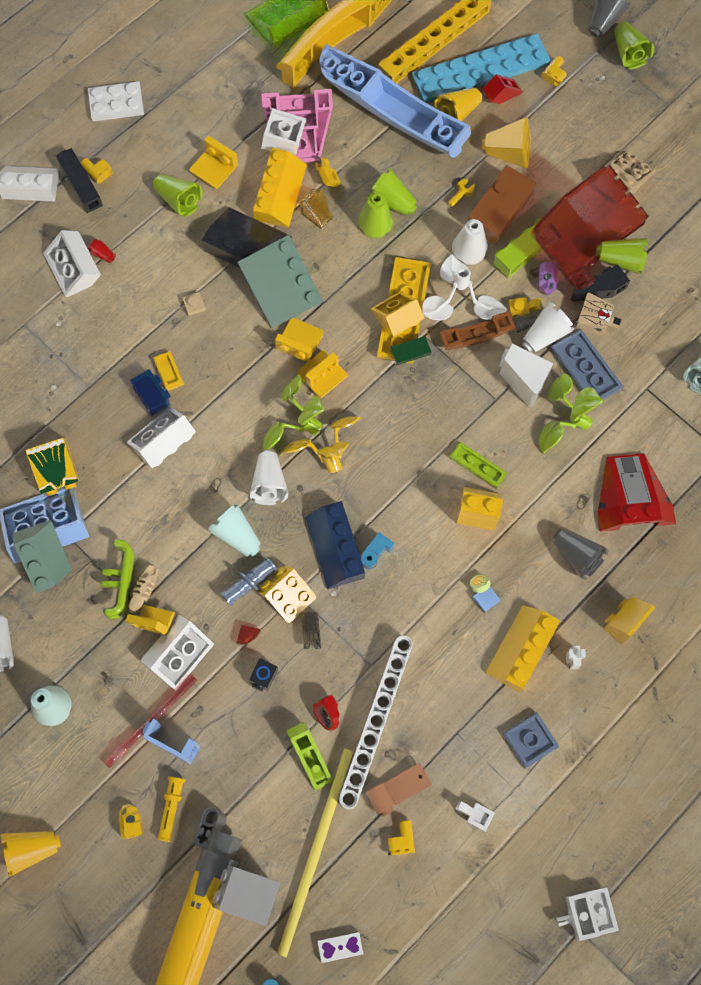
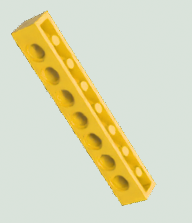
M461 0L456 2L451 9L444 11L438 19L431 21L425 29H421L416 36L408 39L403 46L395 49L386 59L383 58L378 64V69L397 84L489 13L491 0Z

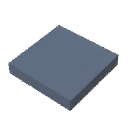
M537 712L503 733L525 769L559 748L558 743Z

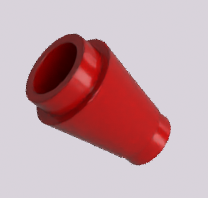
M94 239L88 247L91 255L108 263H112L116 257V254L102 240Z

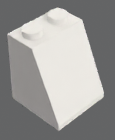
M512 344L509 350L505 349L501 357L502 360L499 364L501 367L500 375L524 403L532 408L547 380L553 363Z

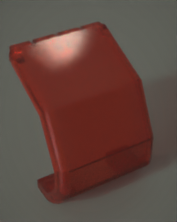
M603 165L566 193L537 222L531 232L534 241L565 280L575 289H583L593 284L596 280L589 270L599 261V256H596L597 245H601V242L625 239L643 226L646 222L645 220L649 217L642 206L636 208L640 203L631 192L626 194L629 189L621 178L614 179L618 174L611 165L607 167Z

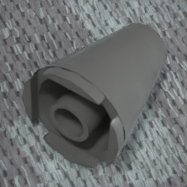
M596 0L588 26L589 34L595 38L602 37L628 9L630 2L627 3L626 0Z
M566 528L563 530L559 529L553 536V539H555L554 545L583 580H586V575L591 577L604 562L602 556L604 554L608 555L609 552L606 547Z

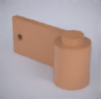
M418 763L385 783L370 789L366 794L377 815L382 814L384 817L394 811L392 807L432 784L421 763Z

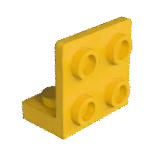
M208 135L204 140L206 151L192 165L189 171L217 190L238 166L237 153Z

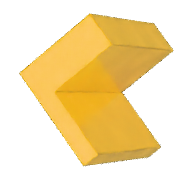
M143 605L139 616L128 614L125 622L139 629L167 635L175 613Z

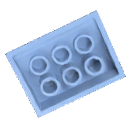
M65 487L57 489L58 493L47 496L45 493L0 509V521L6 549L14 564L21 562L13 544V533L51 520L62 546L89 537L74 488L65 490Z

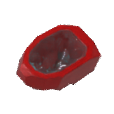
M332 694L313 704L314 715L322 727L328 731L335 730L339 725L340 713L337 708L338 703Z

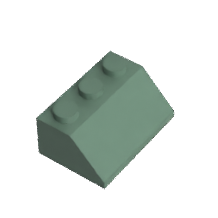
M51 520L13 533V544L35 593L56 586L72 571L70 562Z

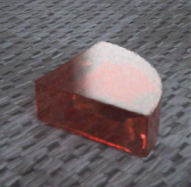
M241 624L236 644L246 645L259 636L261 629Z

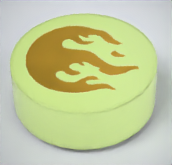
M478 574L471 579L470 585L474 592L482 593L489 589L491 582L486 574Z

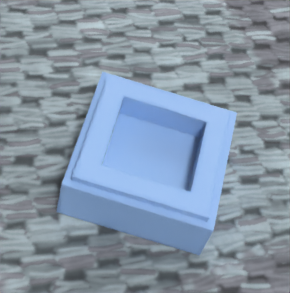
M491 587L485 592L477 593L473 596V599L484 613L501 601Z

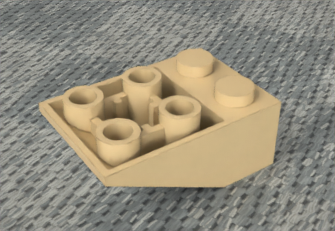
M626 151L603 167L594 185L621 205L644 184L654 171L648 164L637 159L633 153Z

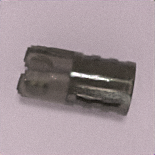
M318 612L301 614L304 649L310 648V635H313L314 648L321 649Z

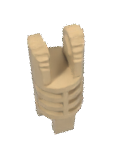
M148 565L141 577H139L131 593L133 597L128 607L131 614L140 611L139 609H141L143 603L148 601L156 585L155 582L159 573L158 568Z

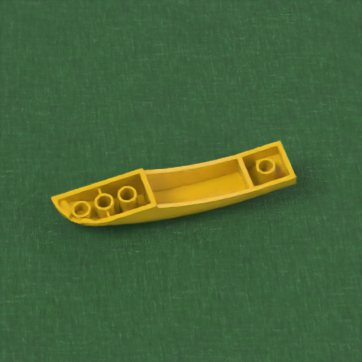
M341 0L302 34L276 65V68L281 70L282 82L294 88L309 69L320 59L321 52L326 44L334 47L362 28H369L392 0Z

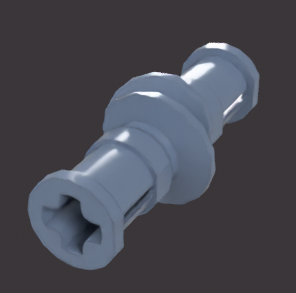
M266 557L265 561L254 567L249 573L246 571V575L242 572L238 573L240 580L220 594L232 606L235 600L245 595L248 590L251 591V588L258 591L257 583L263 581L272 571L276 572L277 568Z

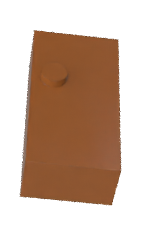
M506 165L470 213L467 222L472 219L479 220L483 224L486 240L497 245L533 195L536 182Z

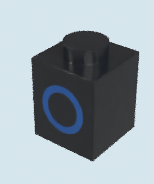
M259 658L249 679L252 688L260 692L263 689L269 691L278 672V666Z

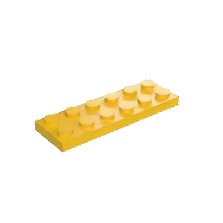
M395 257L388 298L402 291L416 298L422 311L431 263ZM421 321L416 326L405 329L398 336L390 335L382 327L377 358L394 361L390 347L417 339Z

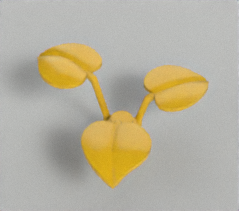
M361 416L345 417L333 422L330 427L334 428L335 443L317 450L310 438L298 439L286 445L281 450L280 456L283 453L296 452L306 447H311L320 458L321 463H325L328 473L337 472L342 469L339 458H341L344 450L349 445L347 441L338 442V431L341 428L354 424L361 419Z

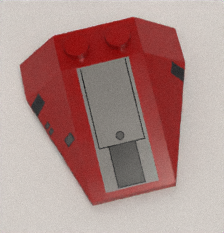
M644 453L609 456L606 458L600 502L597 510L600 532L619 530L624 525L656 523V526L676 524L673 505Z

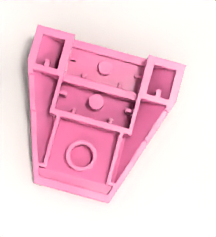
M321 89L314 90V94L279 96V93L261 94L263 114L267 123L272 108L306 119L296 157L305 163L320 162L333 109L332 90Z

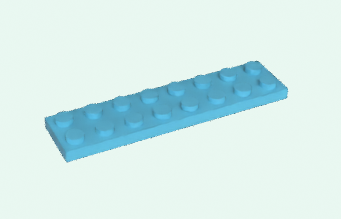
M535 34L412 72L411 77L422 101L429 103L435 101L441 94L486 85L496 74L505 77L516 76L548 66L551 60L539 35Z

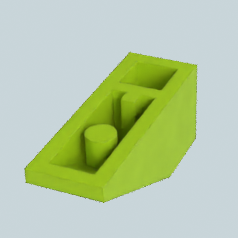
M305 722L286 730L315 791L333 782Z

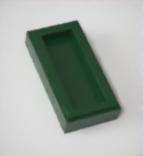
M426 336L390 347L396 366L429 356L432 353Z

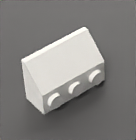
M5 166L0 171V195L2 199L55 201L59 169Z
M61 230L43 253L65 297L91 287L101 275L78 231Z
M168 407L128 440L127 444L148 466L154 468L159 466L169 454L176 452L182 443L189 441L196 431L183 414Z
M178 615L171 623L167 635L162 634L140 662L176 691L212 648L214 643L189 620Z

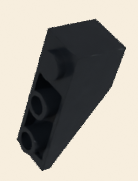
M618 264L612 268L609 266L599 276H592L586 284L576 286L573 289L571 300L572 302L584 301L587 293H591L601 299L613 298L626 290L631 280Z

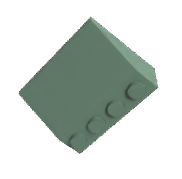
M290 235L237 262L271 328L323 302Z

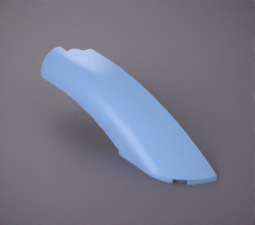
M326 44L320 55V67L327 81L362 107L407 135L450 157H456L461 153V146L471 135L470 125L439 111L415 97L385 76L381 70Z

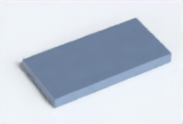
M582 329L551 346L550 350L580 391L586 387H592L605 400L623 389L621 382Z

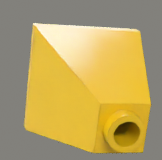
M523 118L486 134V139H482V150H486V154L528 168L531 143L528 118Z

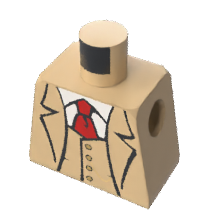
M587 293L575 330L582 329L583 332L604 335L608 326L618 329L621 318L612 316L613 304L591 293Z

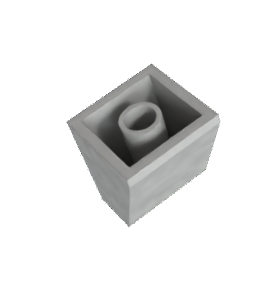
M228 865L227 869H224L221 874L220 881L222 884L214 895L213 908L267 926L280 882Z

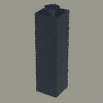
M73 149L63 150L57 154L58 163L85 211L89 213L102 207L101 198Z

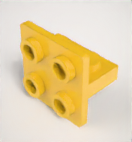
M322 350L297 371L301 379L319 398H323L348 376L338 365V356L334 352L329 355L325 350Z

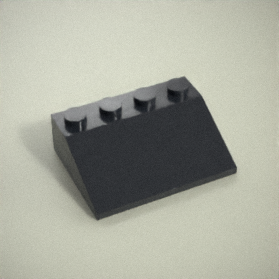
M228 207L210 225L201 242L203 251L239 267L238 261L288 236V234Z

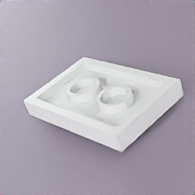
M139 81L88 88L93 122L144 115Z

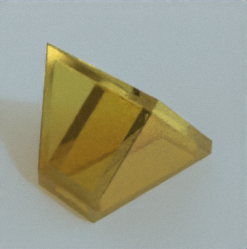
M312 189L300 201L301 215L318 228L322 229L333 218L324 190Z

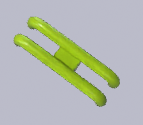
M116 539L114 545L117 550L124 551L122 570L103 569L102 574L105 576L121 578L120 581H101V587L119 589L117 605L104 610V614L108 619L122 617L126 613L129 601L134 551L128 542L121 539Z

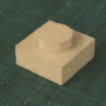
M200 292L182 297L189 316L206 311Z

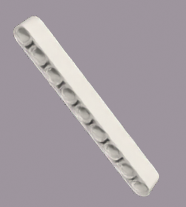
M399 636L394 643L341 791L339 802L342 808L346 810L353 809L358 803L413 645L412 640L407 636ZM405 642L409 648L405 651L400 650L398 644ZM395 660L400 661L402 667L394 669L391 666V662ZM385 680H394L395 686L387 688L384 684ZM386 698L389 702L388 706H379L378 699ZM379 717L382 720V724L378 727L373 726L371 719ZM366 736L374 737L375 744L367 746L364 743V738ZM360 755H365L368 758V763L364 766L357 763V758ZM356 774L361 777L362 781L359 785L351 784L350 777ZM346 794H351L354 797L355 801L352 805L344 804L343 797Z

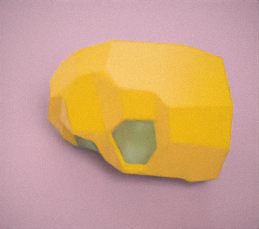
M130 804L123 805L119 811L118 819L121 839H130L144 835L141 814L138 809Z

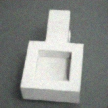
M572 646L566 652V662L570 664V669L581 667V659L586 657L585 649L580 650V646Z
M461 801L458 802L455 808L457 811L469 816L466 821L467 823L486 832L495 814L478 803H475L472 808Z

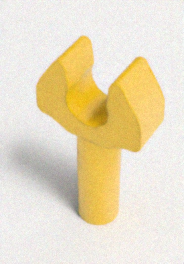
M468 179L458 182L457 188L459 191L447 202L448 206L453 207L464 195L471 197L474 193L475 184L466 189L465 186L468 183Z

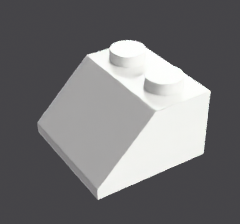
M272 108L261 149L271 152L273 147L289 151L296 156L306 119Z

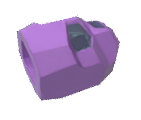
M544 262L539 265L538 289L544 295H550L557 287V264Z

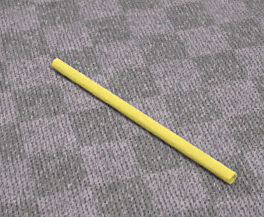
M344 749L277 951L278 955L284 957L288 955L354 753L351 750Z

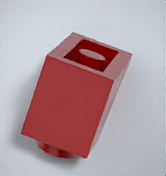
M498 74L482 89L486 94L485 98L490 103L502 104L523 92L514 79Z

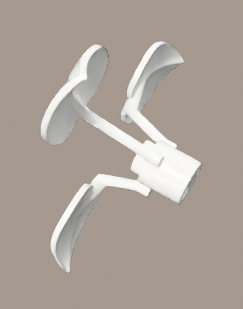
M452 254L445 260L440 269L442 280L447 283L454 282L448 299L445 301L440 296L428 297L423 303L422 313L425 317L439 321L449 318L453 313V307L448 303H450L456 288L464 290L466 287H469L472 301L475 304L474 313L478 317L491 320L492 316L504 313L507 309L502 303L490 296H480L477 301L472 287L473 282L469 281L471 275L469 268Z

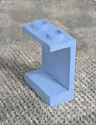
M153 719L151 723L147 722L142 731L145 740L191 765L200 749L197 742L188 739L182 752L179 753L155 739L162 727L157 720Z

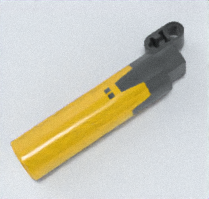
M215 808L205 809L198 823L194 842L203 849L155 985H199L223 914L222 911L213 908V898L216 891L221 887L222 882L220 879L223 870L227 869L228 865L236 868L239 867L240 862L235 861L242 842V839L223 833L227 820L226 815ZM216 814V820L212 823V817Z

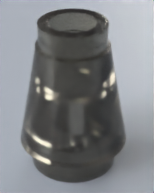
M535 314L514 315L512 319L515 329L512 331L519 333L530 328L536 321L537 316Z

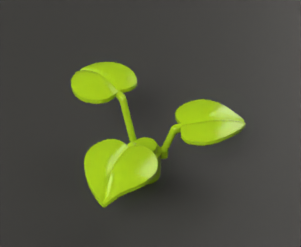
M565 373L553 382L548 391V398L552 402H557L562 398L572 409L570 415L572 423L562 421L556 423L552 420L544 426L539 436V448L543 454L554 447L562 438L564 432L562 425L571 426L572 428L577 426L582 430L589 429L593 419L586 413L603 402V399L592 387H586L577 394L575 403L572 405L565 398V395L572 390L573 381Z
M299 374L285 386L281 394V400L285 402L290 398L302 411L298 418V423L301 424V427L286 423L281 424L280 422L275 423L265 435L263 451L271 449L280 440L285 427L300 430L301 432L306 430L312 435H316L322 427V423L314 418L325 411L318 396L312 397L305 404L304 408L294 399V394L301 386V376Z

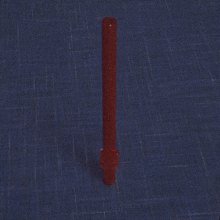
M191 675L123 744L120 743L114 749L115 752L104 764L110 768L120 757L123 758L128 753L127 750L144 734L142 731L147 722L151 723L153 719L158 721L198 680Z

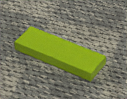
M462 442L457 445L449 457L495 489L498 488L507 475V472Z

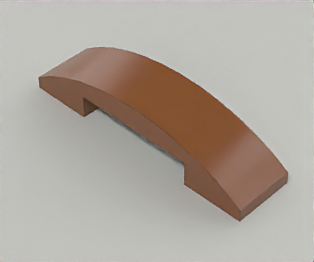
M510 311L492 316L491 320L461 329L455 327L442 331L439 334L445 350L459 349L499 337L515 329V324Z

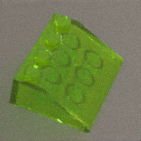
M267 0L244 14L264 40L275 47L281 45L285 40L295 37L302 30L308 29L329 9L326 0Z

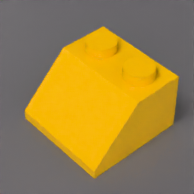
M402 291L371 308L372 313L383 329L392 336L402 334L405 329L419 324V321L424 319L417 299Z
M633 596L628 601L624 599L617 606L620 610L616 615L612 612L605 620L607 625L603 629L619 643L623 644L656 607Z

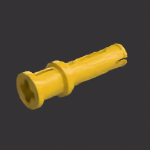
M168 776L167 793L164 794L166 802L157 840L166 842L171 841L178 802L182 800L181 791L183 783L186 782V779Z

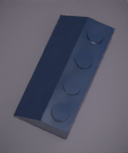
M342 501L325 505L306 516V523L327 589L365 579V570Z

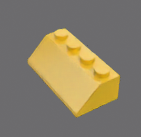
M273 147L271 149L253 209L254 219L260 222L286 228L290 226L307 164L291 152Z
M522 605L485 673L521 693L561 620L545 611Z

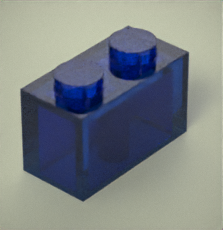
M150 369L130 380L134 391L151 416L171 405L169 398H171L170 393L166 388L163 389L160 383L162 382L156 373L153 374Z

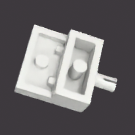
M607 887L565 897L568 915L556 917V921L559 922L557 923L558 927L571 924L577 941L619 931Z

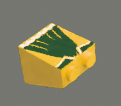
M60 438L25 450L41 494L46 493L47 496L58 493L57 489L65 487V490L77 487L76 483L80 482L66 438Z

